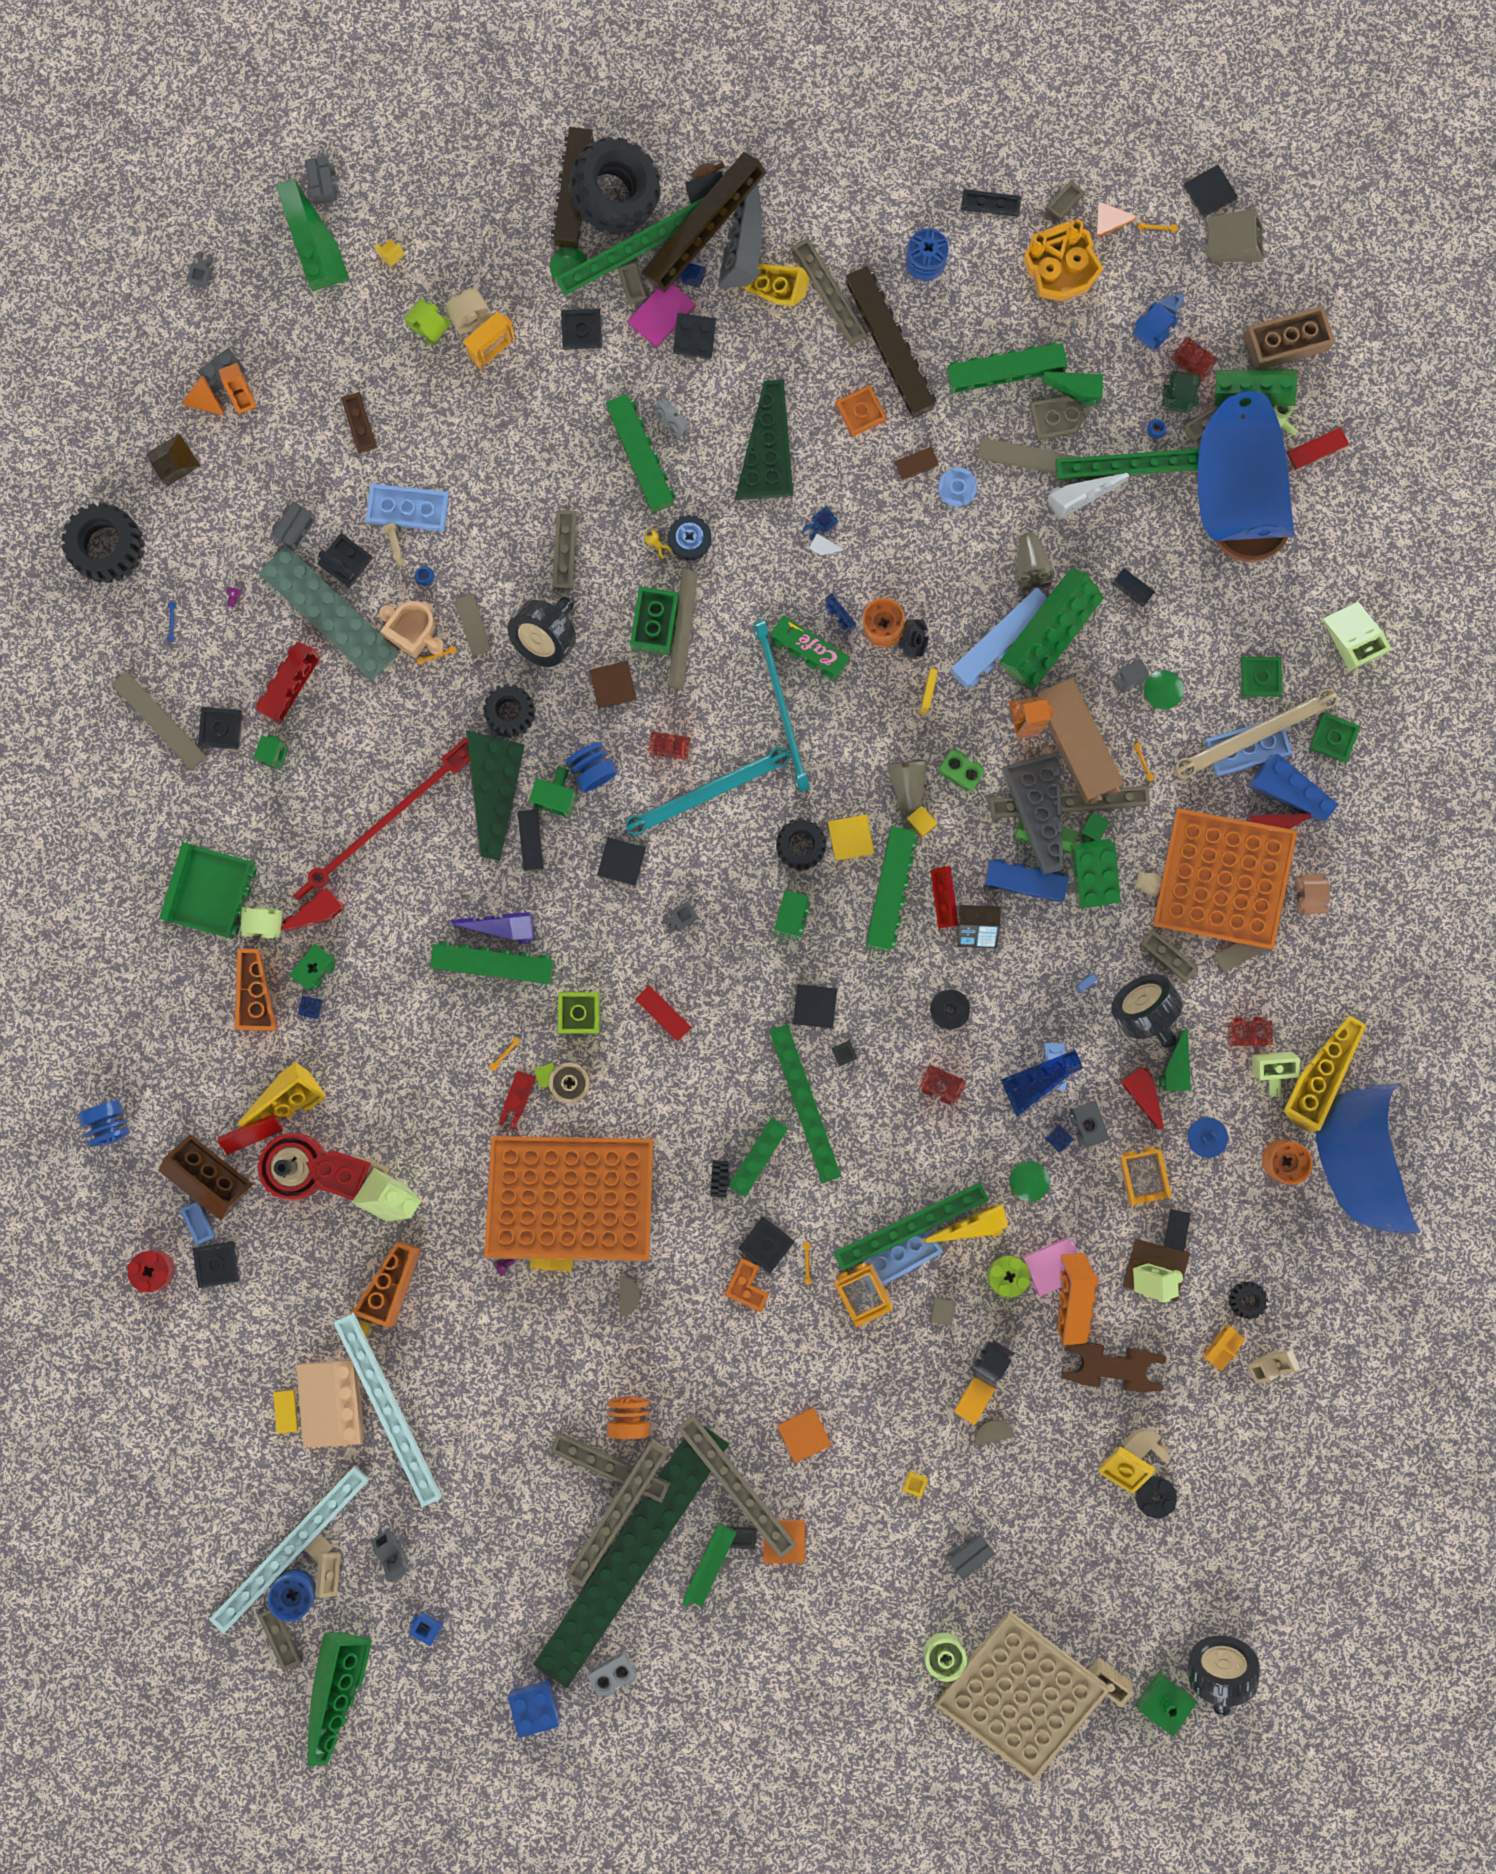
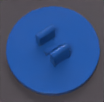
M1205 1117L1198 1119L1191 1125L1188 1131V1143L1192 1151L1197 1155L1212 1158L1225 1150L1228 1143V1133L1220 1121Z

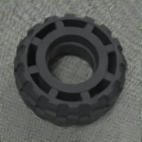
M605 137L597 142L593 141L579 154L569 176V194H571L573 199L572 204L575 210L581 213V218L587 224L591 223L594 225L596 230L604 232V230L609 231L610 234L620 235L622 232L630 233L643 225L656 208L661 192V187L659 186L660 175L657 168L653 166V159L649 154H645L641 150L642 147L638 144L628 143V139ZM608 174L621 179L628 189L629 200L616 202L608 199L599 189L597 178Z

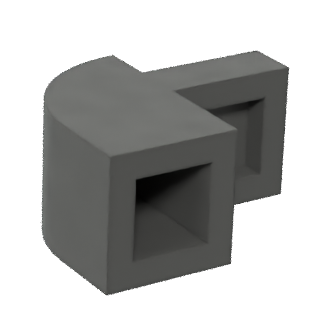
M389 1529L371 1540L374 1554L383 1563L385 1577L389 1582L408 1571L406 1565L409 1562L408 1557L395 1535Z

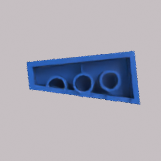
M1278 753L1271 755L1246 785V787L1254 789L1264 796L1273 798L1299 813L1311 814V818L1317 821L1327 820L1339 805Z

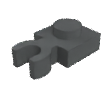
M199 251L197 253L198 263H191L186 282L190 285L207 289L212 270L208 266L213 263V257L209 254L206 260H202L203 253Z
M686 901L671 911L674 917L665 918L661 923L664 925L670 922L671 928L667 930V933H673L677 925L683 929L699 919L690 902Z

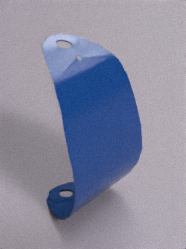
M1240 391L1226 399L1212 415L1202 434L1198 460L1200 516L1205 531L1214 541L1295 537L1289 471L1282 430L1268 397L1256 391ZM1243 398H1250L1252 400L1251 404L1247 406H1241L1239 401ZM1242 414L1245 415V418H1244V419H1241V418H1240V416H1241Z
M1400 1083L1366 1086V1088L1336 1095L1321 1130L1316 1131V1143L1325 1175L1338 1203L1351 1218L1366 1226L1391 1233H1420L1407 1201L1389 1136V1103L1393 1091Z

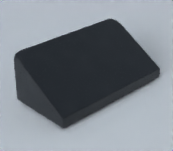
M722 171L685 182V189L690 204L705 197L722 178Z
M1125 568L1112 583L1142 607L1146 605L1155 593L1153 589Z

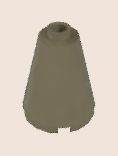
M926 760L900 761L887 764L900 810L905 811V814H912L921 806L927 768Z

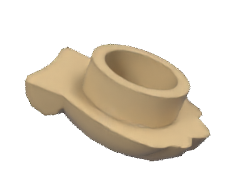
M1139 871L1134 888H1139L1146 894L1155 896L1160 892L1162 878L1157 873H1143Z

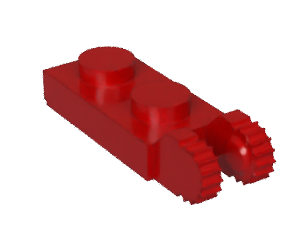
M516 1071L503 1106L504 1110L499 1120L500 1125H504L508 1112L512 1111L516 1114L511 1122V1129H516L536 1080L535 1076Z

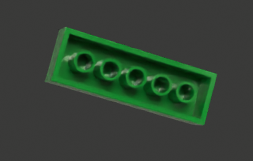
M1070 568L999 662L1019 685L1034 691L1105 598L1089 575Z
M893 826L889 831L865 948L889 953L896 946L898 936L894 935L895 929L898 930L902 916L898 914L905 904L906 896L902 894L903 890L906 891L909 884L910 876L906 875L913 865L914 857L911 856V851L914 852L917 846L918 837H915L916 831Z

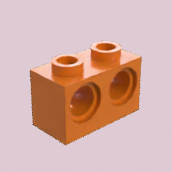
M238 363L219 369L222 383L237 413L240 414L256 408L253 393Z

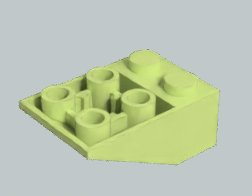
M1359 602L1322 619L1349 672L1392 650L1383 631Z

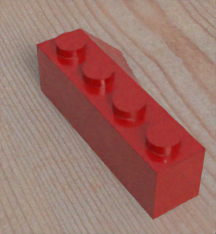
M298 641L289 648L288 657L285 662L280 663L276 677L269 681L267 685L268 690L264 696L262 695L258 699L256 704L258 712L279 724L283 721L321 658L312 647Z

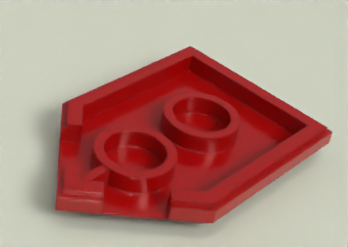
M331 1150L306 1162V1165L318 1189L354 1200L362 1188L371 1163Z

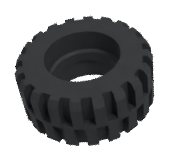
M92 503L88 504L87 509L81 507L78 509V514H72L69 517L71 519L70 523H65L64 526L66 533H62L61 540L65 544L61 546L63 552L66 553L65 558L84 577L101 583L102 580L105 583H112V579L117 581L123 580L122 576L124 574L129 576L133 573L131 571L133 566L136 568L139 566L138 557L142 558L144 554L140 549L144 547V540L141 538L143 534L137 527L136 522L123 510L112 504L108 506L106 503H99V506ZM111 527L116 529L119 541L113 553L101 559L91 558L87 550L90 537L102 528Z

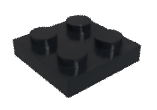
M677 313L673 354L711 359L716 318Z

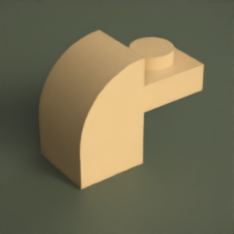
M1282 1349L1275 1350L1248 1364L1256 1384L1272 1381L1281 1374L1296 1372L1300 1369L1292 1349L1286 1351Z
M1142 1428L1135 1430L1121 1444L1141 1460L1150 1449L1165 1463L1171 1459V1456L1167 1453L1169 1449L1159 1441L1161 1436L1151 1429Z

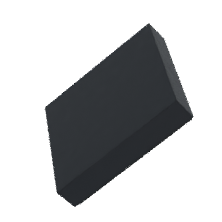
M1219 165L1210 168L1184 184L1186 191L1203 218L1238 198Z
M600 308L561 310L563 350L602 348Z
M201 707L198 747L239 750L242 710Z
M607 837L597 876L636 886L646 847Z
M797 984L793 1024L833 1029L837 989Z
M762 1217L738 1249L768 1273H771L795 1241L765 1217Z
M234 1241L192 1248L198 1288L240 1281Z

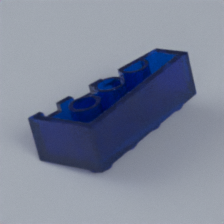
M1074 1049L1000 1079L1016 1117L1031 1110L1050 1093L1081 1071L1083 1066Z

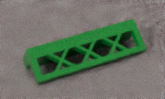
M719 1522L717 1523L685 1592L682 1605L688 1607L689 1603L692 1602L700 1607L703 1606L736 1535V1530Z

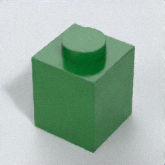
M1092 812L1079 833V836L1082 837L1081 840L1085 843L1100 840L1110 821Z

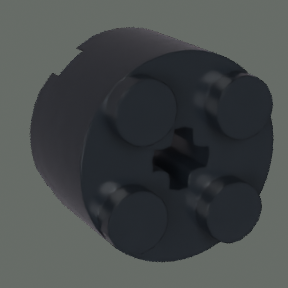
M993 1340L992 1342H986L981 1350L984 1354L981 1360L979 1358L976 1359L970 1370L974 1372L973 1376L995 1388L997 1384L994 1381L1001 1380L1012 1361L1008 1358L1009 1355L1012 1357L1015 1353Z

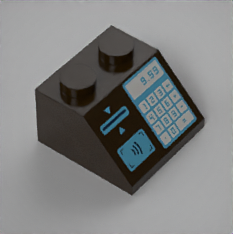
M960 905L958 907L957 947L997 948L1001 906Z

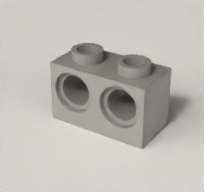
M624 1650L590 1669L587 1677L600 1698L602 1696L609 1697L614 1694L616 1688L621 1685L626 1687L633 1683L637 1672ZM623 1666L628 1672L622 1675L616 1669ZM600 1677H607L609 1683L602 1685L598 1679Z

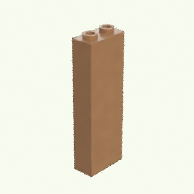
M1074 678L1038 692L1035 697L1047 699L1048 705H1052L1053 716L1047 726L1084 803L1091 802L1095 804L1103 800L1102 797L1105 795L1114 796L1120 793L1124 782Z

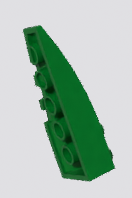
M292 179L277 184L284 213L312 292L349 280L337 242L296 180Z
M344 1632L324 1633L311 1695L307 1765L309 1767L327 1765L338 1741L337 1734L339 1729L344 1727L347 1720L345 1718L349 1706L352 1707L355 1701L353 1696L356 1687H361L372 1643L370 1638Z

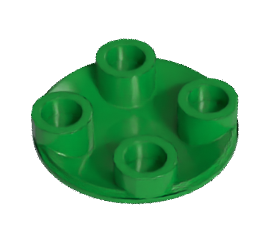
M567 247L558 250L550 260V272L553 279L556 281L555 278L587 261L586 256L576 248Z
M1166 670L1151 674L1144 685V695L1152 707L1158 709L1173 708L1181 701L1184 692L1180 678L1173 672Z
M1021 1162L1010 1174V1189L1016 1197L1023 1201H1037L1049 1189V1174L1037 1162Z

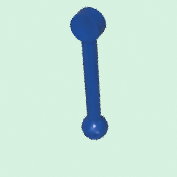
M169 602L170 623L167 640L168 642H174L173 625L176 604Z

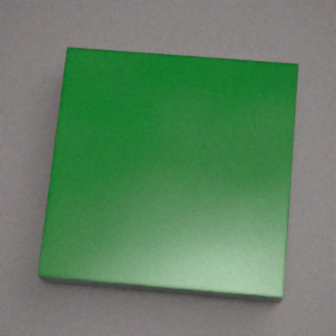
M1241 657V697H1282V657Z
M1322 712L1308 749L1347 763L1360 726Z

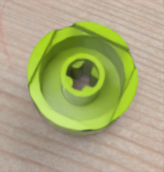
M420 298L403 318L405 323L416 334L419 333L423 337L426 336L425 341L430 345H434L451 325V322L446 317L440 316L437 313L439 309L430 302L428 304L423 298Z
M1001 1255L995 1258L989 1265L987 1281L990 1287L999 1295L1013 1298L1021 1295L1029 1287L1030 1272L1027 1265L1021 1259L1012 1255ZM1007 1271L1013 1274L1010 1281L1004 1279Z

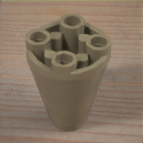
M1032 532L1021 535L1015 571L1016 584L1020 586L1022 591H1029L1032 587L1051 586L1055 573L1038 537Z

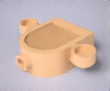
M409 601L400 605L396 611L389 605L383 606L380 609L379 615L386 622L380 631L382 636L416 659L426 645L434 655L441 654L444 650L443 641L438 637L432 638L436 624L431 613L433 607L426 601L422 603Z

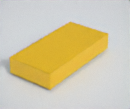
M295 1390L273 1392L276 1433L297 1432L298 1420Z

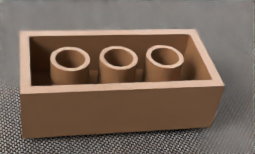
M1324 305L1248 326L1243 334L1253 369H1266L1327 352L1335 343Z

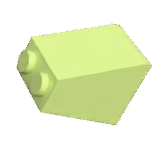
M374 1168L352 1203L385 1221L411 1218L422 1200L407 1185Z

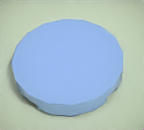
M952 468L945 472L939 480L938 491L940 497L951 506H965L974 499L977 493V481L970 471L964 468Z

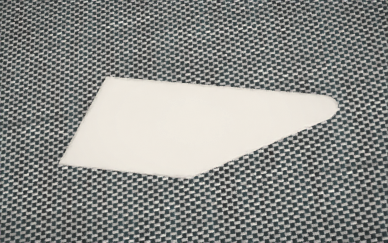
M816 534L809 549L819 555L844 550L819 534Z

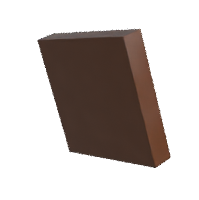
M628 661L589 670L598 709L637 700Z

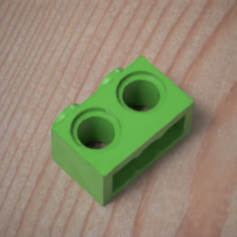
M951 750L939 768L938 773L971 794L985 773V770L982 769L983 766L976 761L971 762L966 759V755L963 752ZM949 761H957L959 768H950ZM966 772H974L976 779L969 780L966 777Z

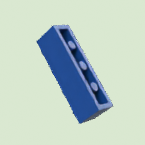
M994 859V861L988 863L984 881L985 887L1060 903L1065 901L1069 877H1065L1062 872L1056 871L1052 874L1043 875L1039 867H1033V870L1027 869L1024 864L1013 863V865L1005 864L1006 861L1001 859Z

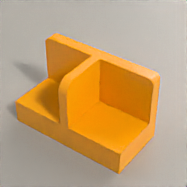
M1226 1324L1202 1357L1218 1370L1223 1371L1233 1357L1237 1358L1236 1352L1244 1343L1245 1338L1238 1334L1234 1328Z
M973 1377L966 1391L962 1392L963 1396L954 1412L975 1425L996 1389Z

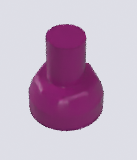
M231 587L226 588V594L229 596L227 606L235 607L236 599L240 598L242 590Z
M513 1259L493 1262L495 1269L501 1277L505 1275L508 1267L515 1264Z

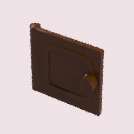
M1135 1238L1122 1286L1134 1289L1133 1268L1147 1263L1171 1271L1179 1270L1184 1278L1191 1253ZM1182 1282L1178 1283V1292H1180ZM1178 1297L1172 1298L1170 1300L1177 1302Z

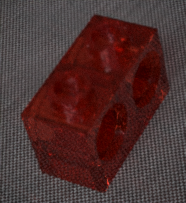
M1188 336L1176 349L1171 360L1201 382H1203L1218 361L1215 356Z
M651 731L649 755L688 761L691 737Z
M1253 1017V1021H1245V1018H1233V1022H1227L1228 1047L1273 1045L1272 1021H1266L1265 1017ZM1238 1026L1244 1030L1241 1038L1236 1035V1028ZM1258 1026H1261L1264 1030L1262 1037L1256 1034Z

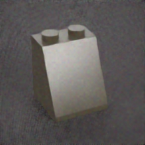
M1256 209L1208 217V225H1205V234L1208 237L1205 251L1212 262H1263V224Z

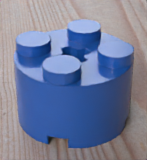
M1156 301L1149 307V312L1145 317L1141 315L1135 323L1137 327L1133 331L1134 336L1152 351L1157 349L1169 337L1170 328H1175L1178 323V318Z

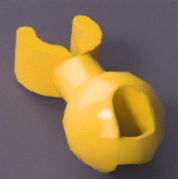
M655 530L647 531L644 535V541L648 545H653L658 550V556L664 559L661 553L662 549H666L671 553V548L659 541L658 532Z

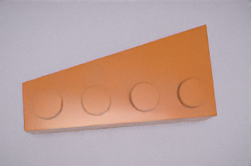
M1030 696L1008 701L1017 739L1040 734L1053 716L1052 705H1048L1047 699Z
M404 1241L396 1242L382 1263V1267L375 1274L368 1289L363 1293L359 1303L351 1313L354 1312L355 1316L385 1327L395 1326L422 1248Z

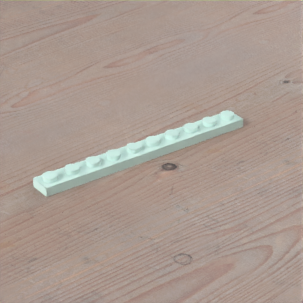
M354 1312L336 1320L334 1325L421 1506L424 1507L441 1499L442 1495Z
M354 1466L209 1620L224 1634L370 1479L358 1467Z

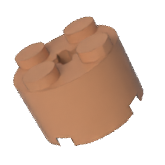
M1326 873L1300 875L1298 880L1295 881V892H1300V898L1296 901L1297 912H1302L1303 915L1329 913L1330 908H1326V903L1330 902L1329 881L1324 880L1327 876Z

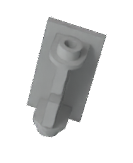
M669 400L657 401L653 410L656 417L668 427L671 434L680 439L683 432L687 433L691 429L690 423L681 414L677 417L674 416L678 413V410Z

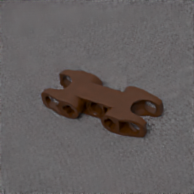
M1087 1342V1344L1064 1345L1065 1351L1080 1354L1082 1364L1074 1372L1061 1371L1062 1379L1074 1381L1081 1385L1100 1387L1101 1377L1122 1379L1123 1389L1143 1393L1163 1391V1384L1151 1382L1147 1379L1146 1369L1152 1363H1166V1356L1155 1354L1145 1349L1127 1347L1126 1357L1116 1356L1115 1358L1110 1357V1355H1103L1104 1345Z

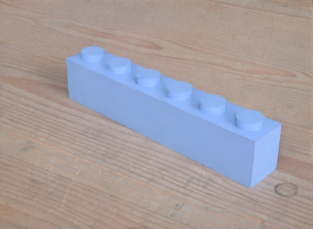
M1035 588L951 668L950 673L965 688H968L970 685L974 687L981 680L979 676L983 672L988 674L995 667L993 663L998 658L1001 659L1046 601L1047 597L1038 588Z

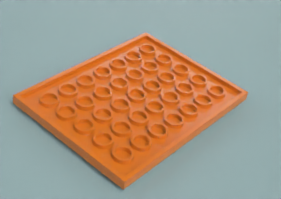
M491 1136L484 1258L650 1261L653 1139Z

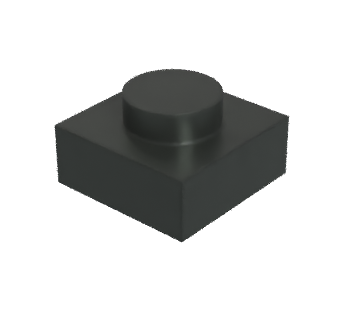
M850 1040L831 1048L839 1067L858 1059Z

